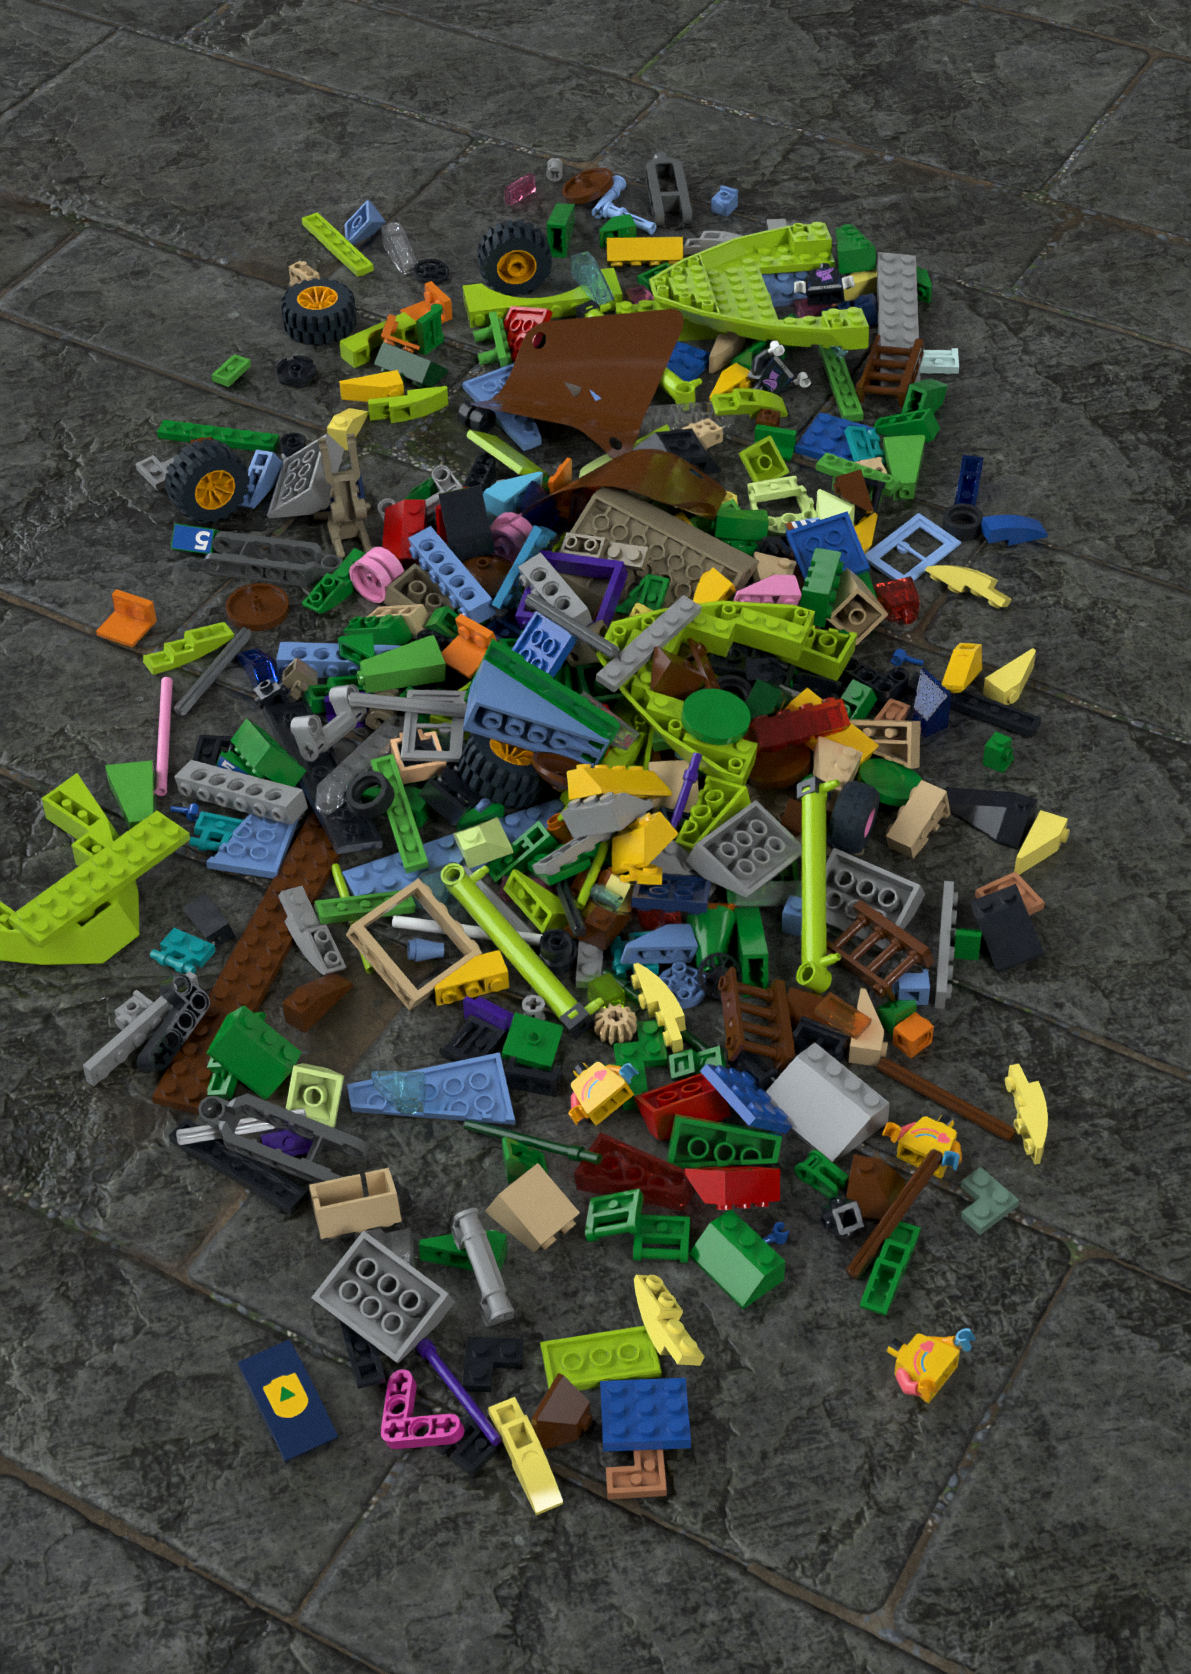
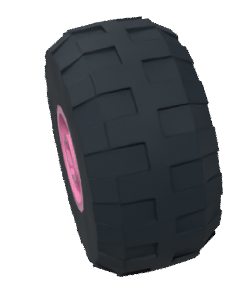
M858 781L848 782L843 786L832 811L827 832V842L833 849L836 848L850 855L862 852L869 839L879 808L880 793L875 787Z

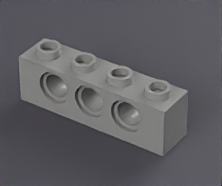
M541 552L518 567L521 573L519 580L526 589L529 587L532 590L530 591L531 594L539 596L584 626L593 622L586 605Z

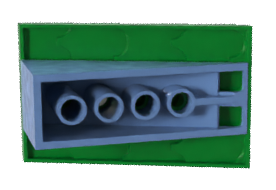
M491 639L464 696V702L467 703L463 724L464 731L533 752L561 754L583 764H591V768L601 763L620 729V723L614 716L588 702L587 698L557 682L550 674L524 660V656L494 639Z

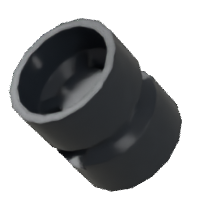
M471 399L466 400L458 411L459 423L472 428L474 431L486 434L490 432L496 421L495 412L491 409L473 406L470 403L475 401Z
M288 433L281 437L282 462L307 446L304 435Z
M550 929L544 932L540 938V959L555 976L567 973L572 966V938L568 932L562 929Z

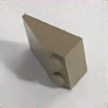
M416 563L387 586L384 603L387 606L423 604L429 617L437 608L448 606L454 612L458 609V607L454 608L451 605L448 595L444 596L438 583L434 584L428 572H424Z

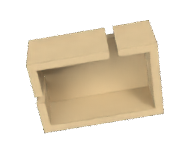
M389 1168L365 1173L369 1197L365 1198L360 1174L309 1185L321 1239H333L342 1234L361 1233L370 1228L388 1227L394 1223L402 1222L397 1192Z

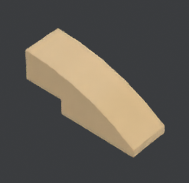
M730 331L727 332V335L718 334L709 356V373H715L729 364L743 349L746 337L738 336L737 333Z

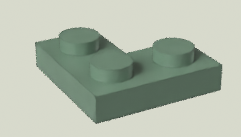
M981 1167L961 1181V1188L976 1200L961 1212V1219L979 1235L1018 1207L1019 1199Z

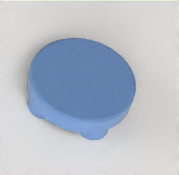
M675 962L671 968L663 971L659 978L674 994L682 1009L692 1008L701 1003L706 996L698 983V970L686 966L683 962ZM706 979V980H704V983H705V986L707 987V979Z

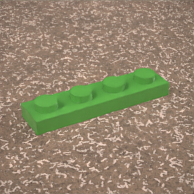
M399 891L315 901L314 909L320 925L359 920ZM412 895L381 917L415 913L416 905Z

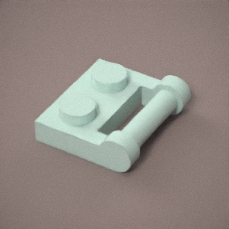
M952 348L951 350H924L920 373L959 374L958 348Z

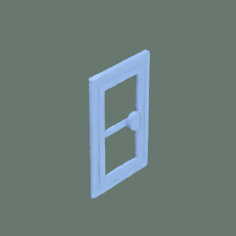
M918 513L868 551L865 556L870 565L903 588H906L926 572L927 566H934L957 548L961 541ZM919 528L943 543L942 546L926 558L912 549L908 543L902 542ZM895 546H897L896 550L899 553L906 554L910 552L921 560L918 565L905 575L880 559Z

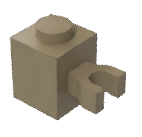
M296 657L282 671V683L291 690L290 695L297 700L299 697L303 698V693L308 689V686L318 685V672Z

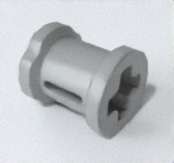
M552 158L547 162L546 175L550 181L556 182L562 178L563 163L560 159Z
M537 995L525 997L522 1001L524 1015L530 1017L534 1015L535 1018L545 1021V1014L543 1013L545 1003L542 997Z

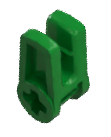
M815 1149L808 1153V1158L803 1163L800 1162L794 1167V1172L799 1180L808 1184L828 1199L837 1196L838 1188L843 1190L849 1184V1176L827 1159L822 1152Z

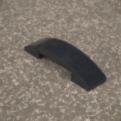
M339 1319L357 1388L361 1389L385 1383L386 1380L376 1347Z

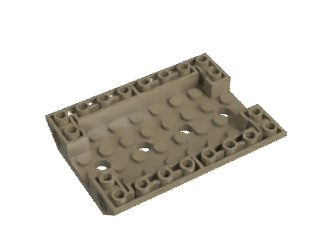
M604 486L595 492L570 532L604 537L609 542L650 548L651 554L646 570L629 569V572H627L628 576L617 606H621L629 597L628 594L639 586L640 581L647 574L669 577L671 579L662 609L671 607L683 595L693 601L700 577L713 567L733 583L736 592L727 600L730 601L731 598H735L737 591L745 587L759 564V560L617 487ZM558 573L586 605L592 618L606 593L610 580ZM614 612L611 623L625 619L626 616Z

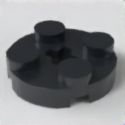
M293 356V359L288 361L285 358L276 367L279 383L293 385L298 388L306 387L308 382L312 381L317 374L316 365H314L313 360L306 356Z

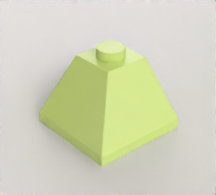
M821 489L817 491V518L822 520L848 511L852 524H854L855 505Z
M498 817L453 833L468 869L514 853Z
M305 1063L294 1065L286 1109L295 1110L303 1108L306 1111L307 1118L334 1128L344 1075Z

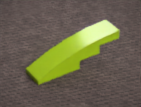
M225 622L184 632V639L164 643V651L143 655V663L153 675L175 669L219 648L233 639L234 633Z

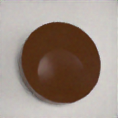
M593 168L583 171L565 183L562 188L563 196L566 202L570 204H583L593 201L606 194L612 188L614 177L607 168Z
M266 583L243 586L235 590L226 601L228 620L239 629L245 627L251 631H264L278 626L287 618L290 611L287 594L281 588Z
M792 739L773 740L758 746L756 760L748 777V782L757 788L768 790L781 789L797 783L808 774L812 767L810 750L802 742Z

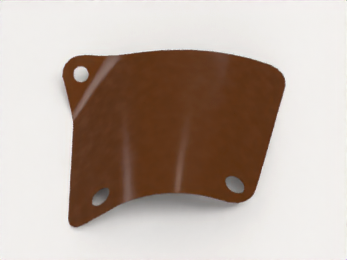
M663 309L540 323L525 335L513 369L502 390L488 401L470 404L575 427L596 442L608 456L614 459L632 451L643 418L681 334L684 323L682 313L676 309ZM543 332L546 335V343L542 348L536 349L532 343L533 338L537 333ZM589 390L593 391L601 399L595 401ZM489 404H500L503 406H493ZM610 438L619 439L622 443V448L620 450L612 448L609 443Z
M639 449L624 453L532 504L503 527L565 491L580 487L611 486L632 490L658 502L675 506L714 521L727 492L715 480L673 453L657 449ZM688 468L698 472L704 479L695 476Z

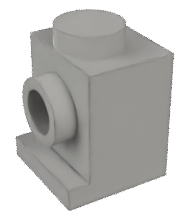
M138 990L133 992V997L114 1010L116 1015L115 1022L121 1030L153 1004L150 999Z

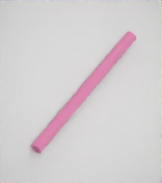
M164 677L161 680L155 793L159 796L167 793L173 680L170 677Z

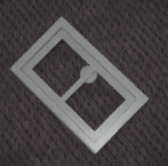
M407 690V698L466 704L464 702L466 691ZM405 712L401 749L402 761L459 762L463 750V724L465 718L452 716V724L417 723L418 713ZM416 729H439L441 735L451 734L449 751L415 750Z

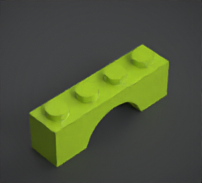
M405 312L397 315L395 321L399 323L395 334H390V336L409 343L418 340L417 322ZM386 320L341 340V358L353 368L371 361L370 352L377 346L382 345L384 341L380 337Z

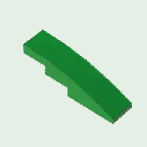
M900 1221L889 1238L885 1239L859 1308L884 1316L887 1315L921 1233V1227Z

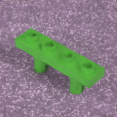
M494 311L489 313L491 325L483 329L473 330L476 343L493 339L496 344L494 350L478 353L480 365L498 362L502 368L512 364L503 320L502 318L498 319L497 312Z
M825 453L816 463L817 471L833 476V491V483H836L835 479L837 476L860 469L862 470L863 477L886 482L885 489H882L880 502H882V494L891 497L900 486L901 479L833 454ZM869 485V497L871 501L874 486Z

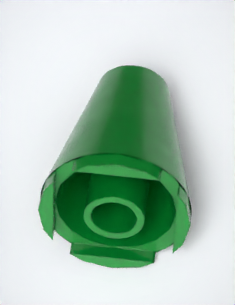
M717 905V909L707 908V913L699 915L688 913L687 924H691L698 945L695 953L698 969L701 961L706 956L718 952L728 953L736 925V915L731 909L721 905ZM714 957L716 967L720 966L719 957ZM705 965L703 971L710 973L712 968Z

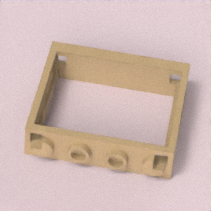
M419 878L352 924L346 934L409 1011L434 994V986L473 957L482 954L478 944L466 935L462 925L449 915L446 906L438 902L432 895L429 886L423 884ZM411 895H414L464 954L462 959L419 990L415 988L366 929L367 926Z

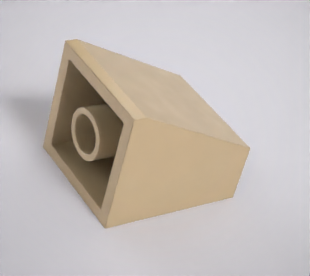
M847 567L842 575H839L841 576L839 589H834V591H837L835 604H830V606H833L832 617L827 620L839 630L845 629L847 632L857 633L856 645H858L888 613L865 583Z
M686 760L649 762L648 770L654 771L672 791V796L651 800L654 806L651 808V814L657 813L661 806L670 809L675 808L684 782L682 777L685 769L689 767V762ZM698 778L696 783L692 785L684 812L690 813L692 806L696 805L698 801Z
M538 1163L498 1194L486 1209V1213L533 1253L540 1247L545 1251L557 1240L554 1237L557 1233L561 1231L565 1234L576 1225L574 1219L580 1213Z

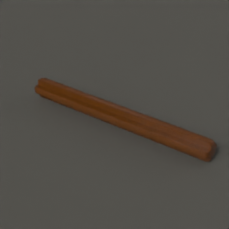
M887 1058L880 1060L877 1069L1006 1141H1011L1014 1137L1016 1129L891 1060Z
M931 1149L846 1268L848 1276L858 1280L884 1245L885 1239L889 1238L941 1164L943 1154L940 1151Z

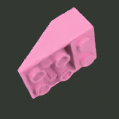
M772 575L737 591L733 601L797 606L802 595L795 575Z

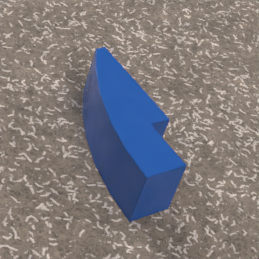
M1020 515L982 517L981 532L989 544L1005 540L1007 545L1010 546L1048 536L1041 523L1029 517Z

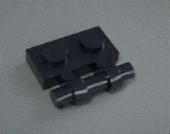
M466 1413L460 1419L464 1426V1435L467 1432L473 1433L465 1441L460 1439L453 1444L438 1445L436 1449L441 1455H445L450 1449H455L451 1454V1461L473 1477L504 1444L501 1442L499 1445L493 1446L473 1418ZM489 1416L487 1419L490 1421V1423H491V1424L493 1425V1427L496 1429V1427H495V1425H494V1423H493L491 1417Z

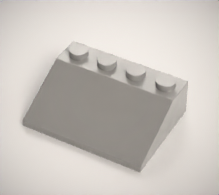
M325 434L320 438H326L332 473H337L343 460L344 448L328 434ZM318 439L283 461L267 513L268 518L315 514L320 510H325L330 505V489H333V487L325 480Z
M755 800L699 841L689 854L686 862L703 878L748 898L802 856V844Z
M836 848L832 850L826 862V924L843 932L856 921L857 914L853 905L859 900H862L904 930L914 917L925 896L921 885ZM868 926L866 928L863 927L854 936L865 940L873 933V930ZM884 938L874 945L885 950L890 945V942Z
M816 1043L797 1055L766 1091L772 1098L770 1102L775 1107L781 1108L788 1115L787 1120L792 1125L790 1130L813 1150L822 1152L834 1164L888 1123L890 1103Z
M365 1231L360 1234L311 1297L396 1363H399L441 1322L455 1303L449 1293Z

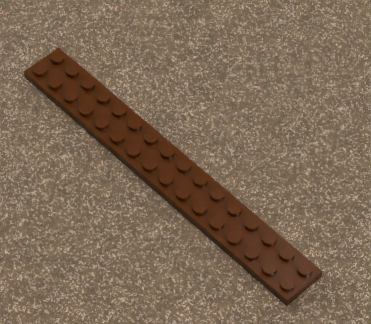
M310 813L280 866L277 876L274 877L209 993L210 1006L172 1059L153 1093V1103L199 1115V1104L204 1098L208 1097L207 1089L213 1073L207 1068L211 1057L206 1053L228 1014L243 1005L253 1013L257 1012L295 942L284 922L288 916L278 895L281 891L303 886L312 907H314L315 901H317L332 873L331 866L337 864L342 855L336 854L316 814Z

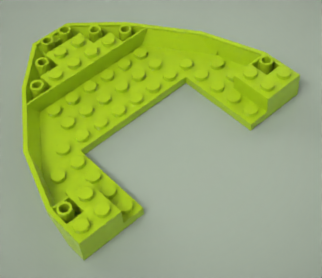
M813 222L812 224L795 223L791 226L733 238L686 257L649 279L654 300L664 309H676L682 313L683 318L688 319L690 322L701 326H710L713 330L727 333L730 331L737 333L738 336L766 342L774 340L778 341L781 345L811 347V345L815 344L823 345V348L830 349V346H842V350L868 348L869 325L861 308L829 309L828 311H822L821 317H787L778 320L762 274L811 271L812 269H819L822 263H828L831 267H835V261L831 254L832 238L826 224L822 222Z

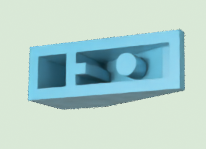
M539 471L496 482L483 493L486 510L496 516L515 511L542 490L543 473Z

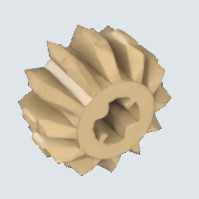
M609 1003L607 1008L600 1007L599 1013L595 1015V1033L597 1036H600L602 1042L609 1040L610 1045L614 1042L623 1043L624 1040L631 1041L632 1035L636 1034L637 1017L634 1012H631L629 1006L622 1008L621 1003L617 1006Z

